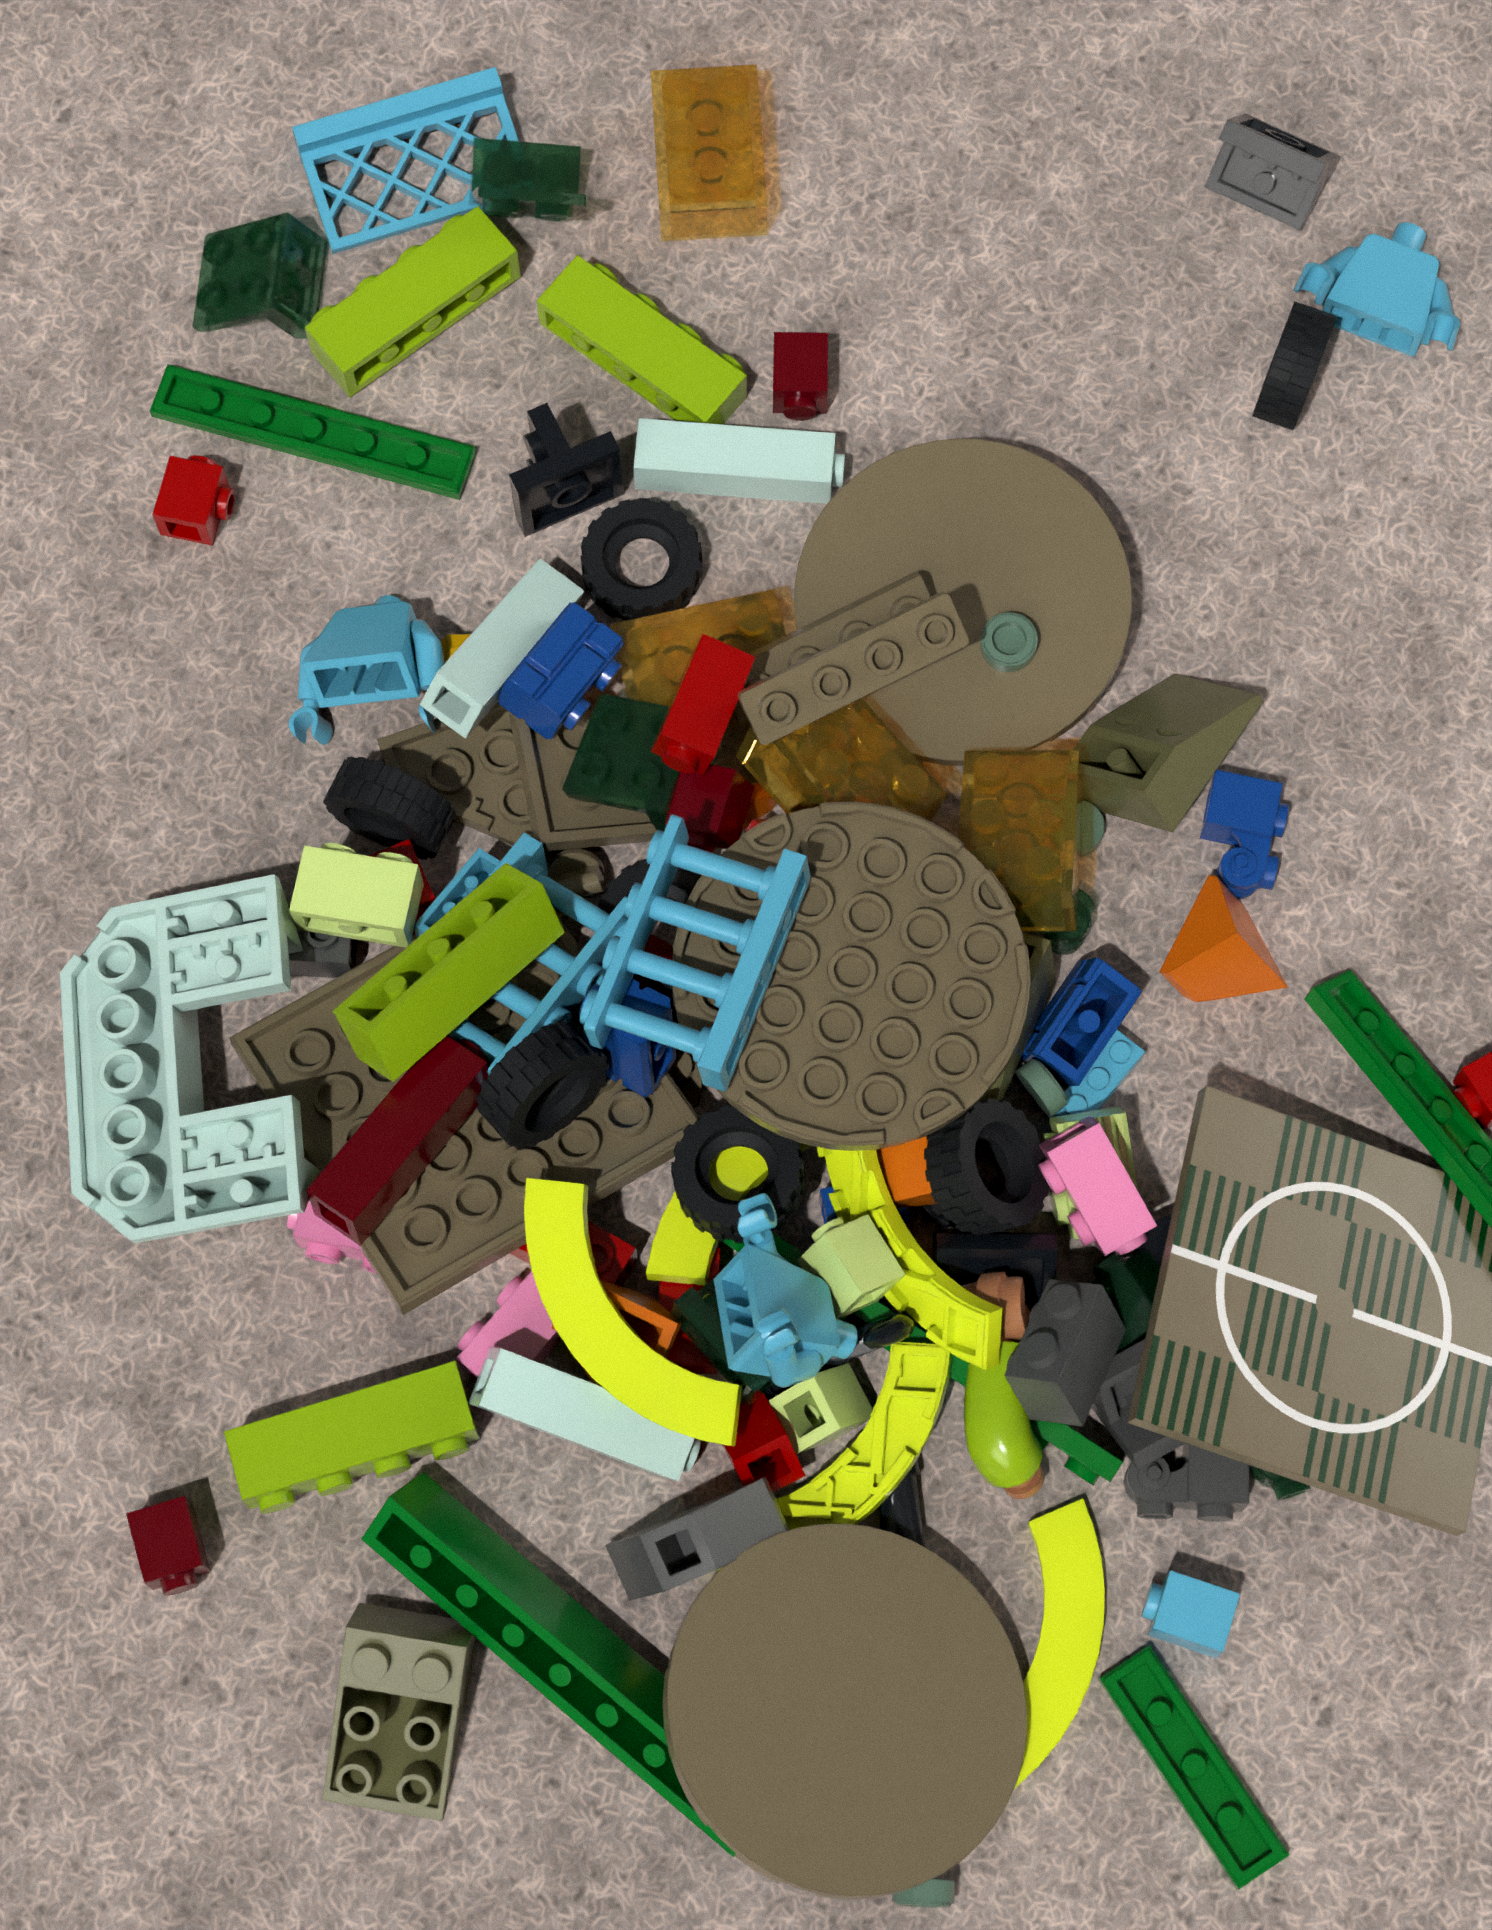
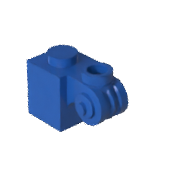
M1216 770L1209 787L1200 839L1228 844L1233 848L1223 855L1216 876L1237 899L1249 897L1257 889L1272 890L1277 874L1279 857L1269 855L1271 839L1273 836L1282 838L1289 805L1279 803L1283 783Z

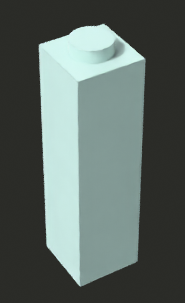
M639 418L633 467L635 489L827 504L831 500L832 487H843L845 454H835L836 433Z
M539 559L437 671L420 706L466 739L498 702L496 698L506 679L569 602L578 604L584 590L545 561Z
M489 1348L468 1403L675 1481L680 1480L682 1471L688 1473L697 1459L701 1441L671 1431L642 1417L614 1398L601 1386L502 1348Z

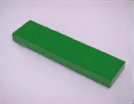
M1150 1645L1099 1678L1098 1681L1236 1890L1241 1889L1289 1856Z

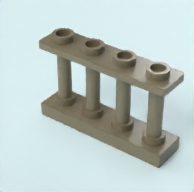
M915 571L749 653L756 658L743 689L738 693V701L733 715L739 725L749 721L757 740L762 745H767L967 646L969 638L951 597L945 592H940L930 597L921 574Z

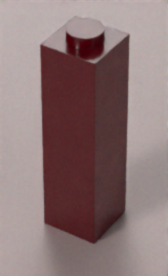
M446 1036L409 1068L306 1190L314 1215L361 1246L479 1105L476 1102L477 1095L481 1092L480 1087L483 1081L489 1076L488 1059L485 1054L467 1040L461 1039L459 1042H456Z

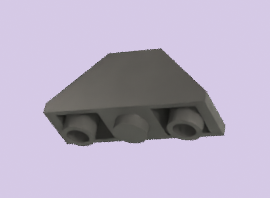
M766 1476L609 1542L605 1546L630 1601L668 1591L718 1570L735 1561L740 1553L751 1546L778 1533L789 1531V1527Z

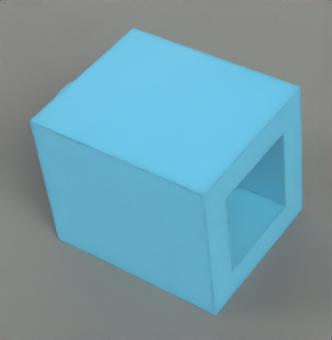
M1170 1570L1164 1577L1162 1585L1152 1582L1149 1587L1141 1617L1151 1620L1147 1635L1218 1658L1224 1651L1240 1593Z

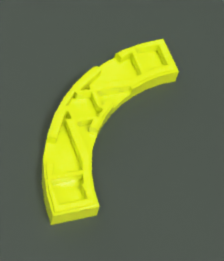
M799 1143L801 1152L813 1147ZM732 1147L724 1150L714 1159L709 1171V1180L713 1189L720 1196L734 1201H741L752 1188H756L768 1177V1167L764 1158L755 1150L747 1147ZM674 1192L661 1217L651 1246L646 1276L648 1280L707 1286L711 1262L719 1240L714 1239L712 1234L706 1231L702 1233L694 1227L693 1220L690 1217L687 1218L683 1213L676 1192Z
M817 1147L818 1156H825L828 1174L834 1192L829 1194L837 1218L841 1217L846 1224L868 1214L906 1274L884 1295L899 1313L906 1311L917 1323L927 1330V1338L961 1360L984 1370L999 1365L1002 1308L964 1289L943 1272L920 1247L894 1205L881 1171L876 1150L845 1151Z
M526 1178L524 1218L531 1270L542 1303L556 1331L571 1354L606 1391L642 1417L671 1431L698 1440L735 1447L742 1386L716 1381L695 1374L668 1360L640 1338L622 1317L611 1298L608 1297L594 1265L595 1260L589 1237L587 1215L589 1186L580 1183Z
M898 1342L891 1345L889 1364L881 1392L870 1414L871 1417L861 1434L850 1448H847L828 1468L813 1478L810 1483L793 1493L776 1498L789 1530L818 1524L857 1525L873 1513L898 1487L915 1464L935 1426L949 1383L953 1354L936 1344Z
M1083 1498L1033 1519L1027 1524L1036 1546L1041 1568L1043 1618L1040 1637L1032 1664L1023 1681L1027 1710V1731L1023 1762L1015 1788L1040 1766L1068 1729L1088 1690L1100 1651L1105 1604L1103 1567L1095 1529Z

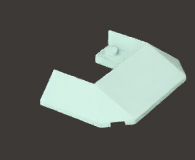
M273 874L111 907L97 925L100 932L82 955L78 957L74 954L60 971L71 1194L135 1244L305 1212L309 1202L306 1190L319 1176L321 1170L304 1158L299 1100L292 1095L204 1112L198 1009L291 991L289 954L303 951L279 878Z

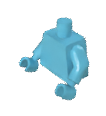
M1402 222L1396 226L1391 240L1377 234H1368L1359 247L1348 246L1321 264H1306L1293 289L1296 293L1300 290L1312 292L1316 296L1314 303L1319 306L1322 305L1326 297L1322 311L1336 316L1334 327L1415 357L1420 342L1422 345L1428 346L1430 340L1441 341L1447 345L1446 350L1452 351L1461 325L1460 320L1454 316L1447 284L1437 277L1439 260L1435 256L1421 251L1426 240L1425 231L1421 227L1408 222Z
M392 595L379 597L374 605L343 608L335 612L321 634L307 644L301 652L297 700L303 701L302 708L292 714L289 720L290 731L305 744L307 729L312 725L313 738L320 744L325 745L331 739L332 726L329 721L319 714V708L419 697L421 690H428L435 674L445 664L440 640L427 622L416 619L411 604L405 601L402 602ZM419 705V714L422 720L435 733V726L433 724L435 716Z
M762 1193L738 1203V1210L741 1214L738 1220V1231L743 1237L745 1246L713 1280L728 1369L771 1377L775 1385L784 1388L812 1379L832 1356L840 1359L849 1357L856 1346L857 1329L850 1323L835 1319L830 1288L822 1278L789 1263L777 1252L773 1234L770 1230L777 1226L776 1211L769 1196Z

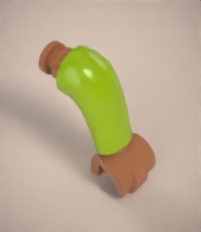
M1005 1272L984 1273L980 1275L978 1281L962 1285V1287L979 1298L1002 1308L999 1365L988 1370L968 1363L964 1396L966 1447L977 1470L986 1482L995 1487L1004 1488L1007 1495L1014 1499H1025L1036 1494L1043 1485L1045 1477L1044 1471L1040 1466L1042 1448L1032 1431L1029 1417L1004 1375L1008 1359L1012 1352L1017 1349L1019 1345L1017 1342L1021 1341L1028 1326L1031 1311L1025 1305L1022 1277H1007Z

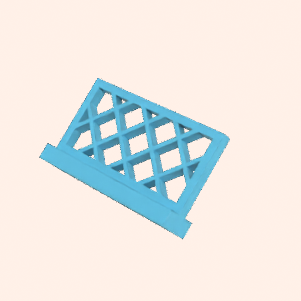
M496 67L292 127L296 148L332 254L445 221L456 215H465L476 206H479L480 209H485L535 194V188L502 93V84ZM494 112L497 113L501 130L493 145L467 133L474 118ZM462 122L460 128L453 126V124ZM437 129L454 138L442 160L416 148L424 133ZM412 137L409 143L402 141L403 139ZM505 140L510 154L500 149ZM461 142L487 154L475 177L450 165ZM387 144L403 152L391 175L366 163L374 148ZM361 152L358 159L351 156L352 154ZM411 157L437 169L425 192L399 180ZM494 159H497L515 168L520 184L498 189L483 180ZM338 160L352 167V170L341 190H338L320 181L315 165ZM361 172L386 184L374 207L349 195ZM444 174L470 186L462 201L449 205L433 197ZM394 189L419 200L412 216L398 220L382 212ZM477 190L487 193L484 195L474 197ZM325 195L335 199L330 209ZM343 204L369 216L360 232L338 237L334 220ZM427 205L436 208L423 213ZM376 220L385 223L384 225L372 228Z

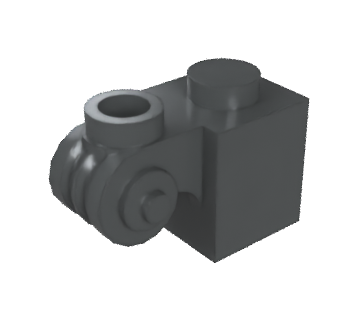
M1187 1443L1183 1445V1466L1181 1469L1170 1472L1169 1465L1165 1459L1160 1457L1138 1470L1131 1463L1125 1472L1123 1480L1125 1492L1137 1505V1517L1170 1519L1173 1518V1508L1197 1510L1198 1520L1225 1522L1233 1520V1511L1242 1512L1249 1504L1248 1464Z

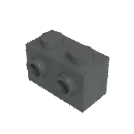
M1049 1279L1039 1302L1033 1306L1028 1326L1017 1349L1012 1352L1008 1359L1004 1375L1029 1419L1083 1427L1126 1331L1103 1285Z

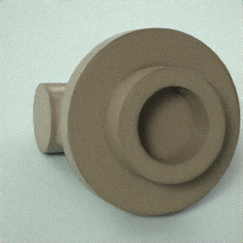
M579 848L566 849L558 853L551 860L548 877L582 898H591L597 893L605 891V869L601 860L592 852Z

